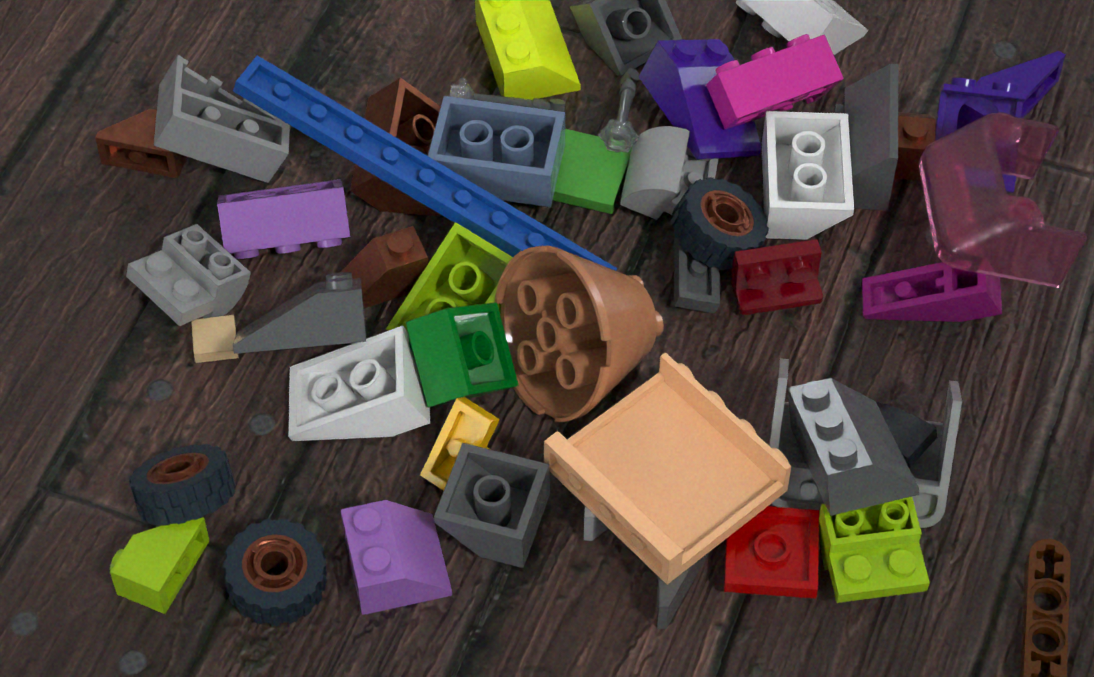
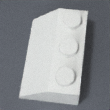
M833 0L736 1V4L749 14L755 15L757 13L764 19L761 24L763 28L778 38L783 36L788 41H791L805 34H808L810 39L825 34L833 55L861 39L868 32V29Z
M766 111L762 136L764 215L767 216V227H769L766 238L807 240L853 216L854 199L848 114Z

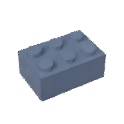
M444 96L428 157L503 201L551 207L565 147V112Z

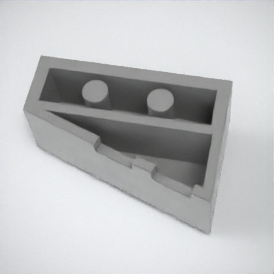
M177 55L159 84L154 146L269 183L289 154L290 125L245 98L241 101L220 88L223 82L214 76L207 80L186 67L189 61Z

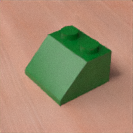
M497 302L446 308L406 322L409 345L414 353L427 407L454 403L456 398L466 397L471 399L519 386Z

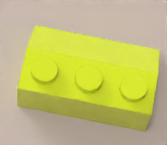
M475 0L476 23L501 96L533 100L534 98L539 99L581 90V84L549 0Z

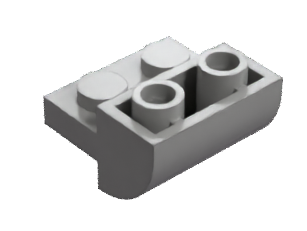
M671 126L648 129L638 135L632 144L620 205L656 220L663 212L672 214L674 208L691 184L693 185L699 179L705 180L707 177L715 179L719 158L696 159L687 147L690 131Z
M195 224L164 237L162 250L129 263L126 277L174 322L182 326L200 317L210 318L226 315L245 292L251 272L198 224Z

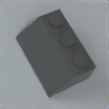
M889 64L845 88L843 103L835 104L834 113L848 114L854 208L888 211L898 161L899 64Z
M832 378L811 381L788 388L791 430L830 516L919 495V487L876 401Z

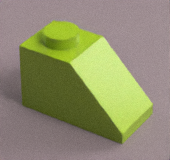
M204 517L181 524L162 525L134 534L126 547L116 552L110 564V574L117 595L166 614L210 541Z

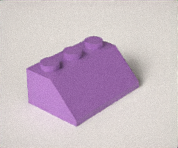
M340 179L218 195L217 207L223 247L229 253H234V258L236 259L259 256V249L275 247L276 253L295 252L301 250V243L316 241L318 248L341 245L342 238L350 237L344 188Z

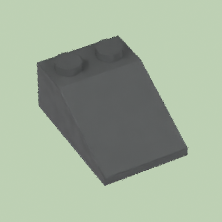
M351 272L327 274L326 281L317 282L239 330L233 343L234 354L366 342L361 278L352 279Z

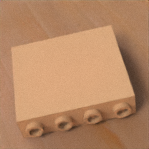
M666 352L660 356L659 373L573 436L566 439L557 431L544 440V463L549 464V471L667 585L788 491L791 465L786 456L779 449L771 448L757 435L755 429L748 421L736 417L725 406L717 393L705 389L695 380L692 372L686 365L677 363Z

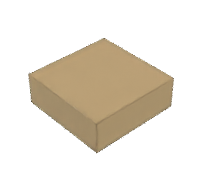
M234 315L191 321L196 363L239 358L238 354H234L233 343L237 334Z

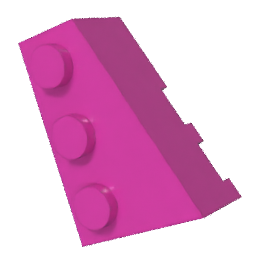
M805 34L786 43V49L775 52L773 47H769L751 56L752 61L739 65L738 60H734L716 68V75L706 84V87L724 129L765 117L766 111L779 109L780 112L790 110L793 108L792 104L806 99L807 104L816 102L841 82L844 78L825 34L810 39L809 35Z

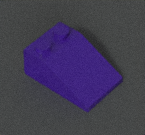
M720 39L658 40L639 78L673 127L690 131L687 147L695 158L714 159L759 156L762 148L755 122L751 121L724 129L706 87V84L716 75V68L735 60L730 54L728 47Z

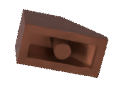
M148 109L100 130L95 137L101 164L179 178L187 156L154 146L157 114L155 109Z
M898 112V161L894 179L929 180L935 154L936 119L931 115Z
M414 226L373 238L341 272H351L352 279L361 278L364 308L408 295L428 265V256Z

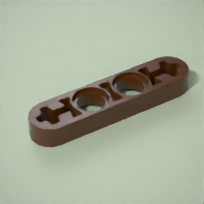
M1054 539L1036 541L1031 546L1025 564L1020 677H1038L1041 667H1048L1046 677H1067L1071 558L1066 546ZM1043 556L1051 557V563L1054 564L1050 578H1043L1045 573ZM1040 593L1050 594L1057 600L1059 607L1052 611L1043 610L1036 605L1034 596ZM1037 634H1047L1056 641L1057 649L1051 652L1041 651L1033 644L1032 637Z

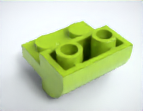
M912 497L831 516L825 504H821L819 514L821 553L824 569H829L837 603L928 590L930 582L919 543L922 532Z

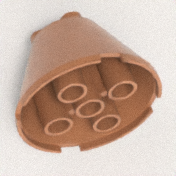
M553 246L531 247L516 254L505 267L495 295L494 303L501 304L500 316L519 385L513 389L537 415L547 414L555 418V422L575 420L589 413L648 355L654 345L656 336L661 335L663 332L662 316L655 311L652 299L644 288L643 281L639 276L625 275Z

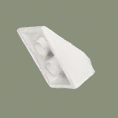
M403 326L367 338L366 342H356L290 367L288 437L292 441L392 437L430 424V407H427L414 353L409 345V334Z

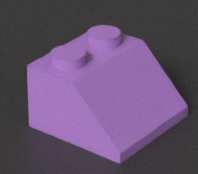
M388 500L341 509L344 538L362 615L452 596L448 573L434 518L431 513Z

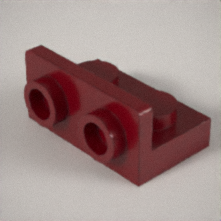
M818 239L734 252L731 284L740 313L742 315L820 304L823 299V293L818 281L822 251Z

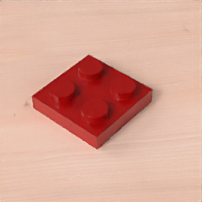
M767 506L726 539L724 592L816 599L818 592L819 510Z

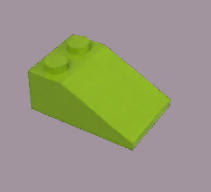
M455 222L386 330L389 331L400 326L407 330V321L446 308L494 303L500 277L513 257ZM498 304L499 312L501 314V304Z

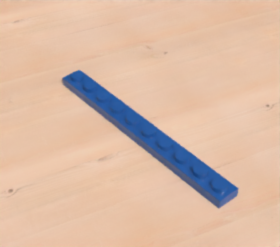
M258 55L235 82L233 92L447 219L458 223L512 257L527 248L553 246L617 271L618 269Z

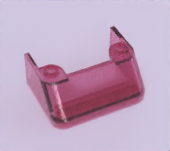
M1002 112L990 113L925 147L918 164L934 248L941 261L957 269L1059 288L1087 240L1086 233L1045 225L1043 215L1034 201L1026 197L1007 195L1002 174L1014 175L1033 180L1059 132L1057 125L1013 117Z

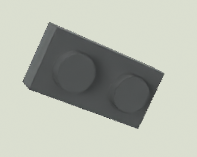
M675 237L674 306L715 313L720 305L719 268L709 267L704 262L693 258L692 254L687 250L685 251L680 245L679 239Z

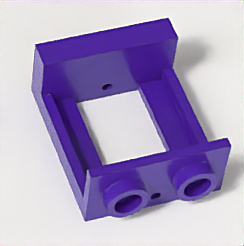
M952 78L951 84H943L940 88L936 119L935 154L928 183L1013 193L1016 182L1014 167L1023 101L1027 99V93L1017 92L1018 85L993 82L992 89L976 87V80L967 78ZM981 97L988 99L995 105L998 111V127L992 173L951 168L958 114L961 106L971 98Z

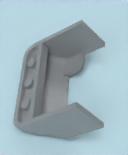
M780 358L769 446L779 449L786 456L791 465L788 491L771 504L775 507L819 510L820 514L821 504L825 503L791 430L789 402H785L789 359ZM949 380L943 423L926 421L936 427L938 438L909 468L919 487V495L912 496L920 528L935 525L941 520L945 512L962 406L958 381Z

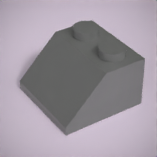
M582 0L570 6L586 44L617 76L625 74L629 68L634 69L647 62L658 40L682 39L666 0Z
M462 443L435 512L434 522L479 557L524 568L550 495L549 464Z

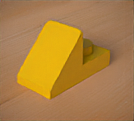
M466 397L456 398L420 476L444 491L462 443L489 449L487 445L500 419Z

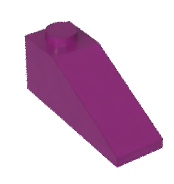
M985 254L862 278L863 316L865 319L964 322L1002 314L1000 276Z

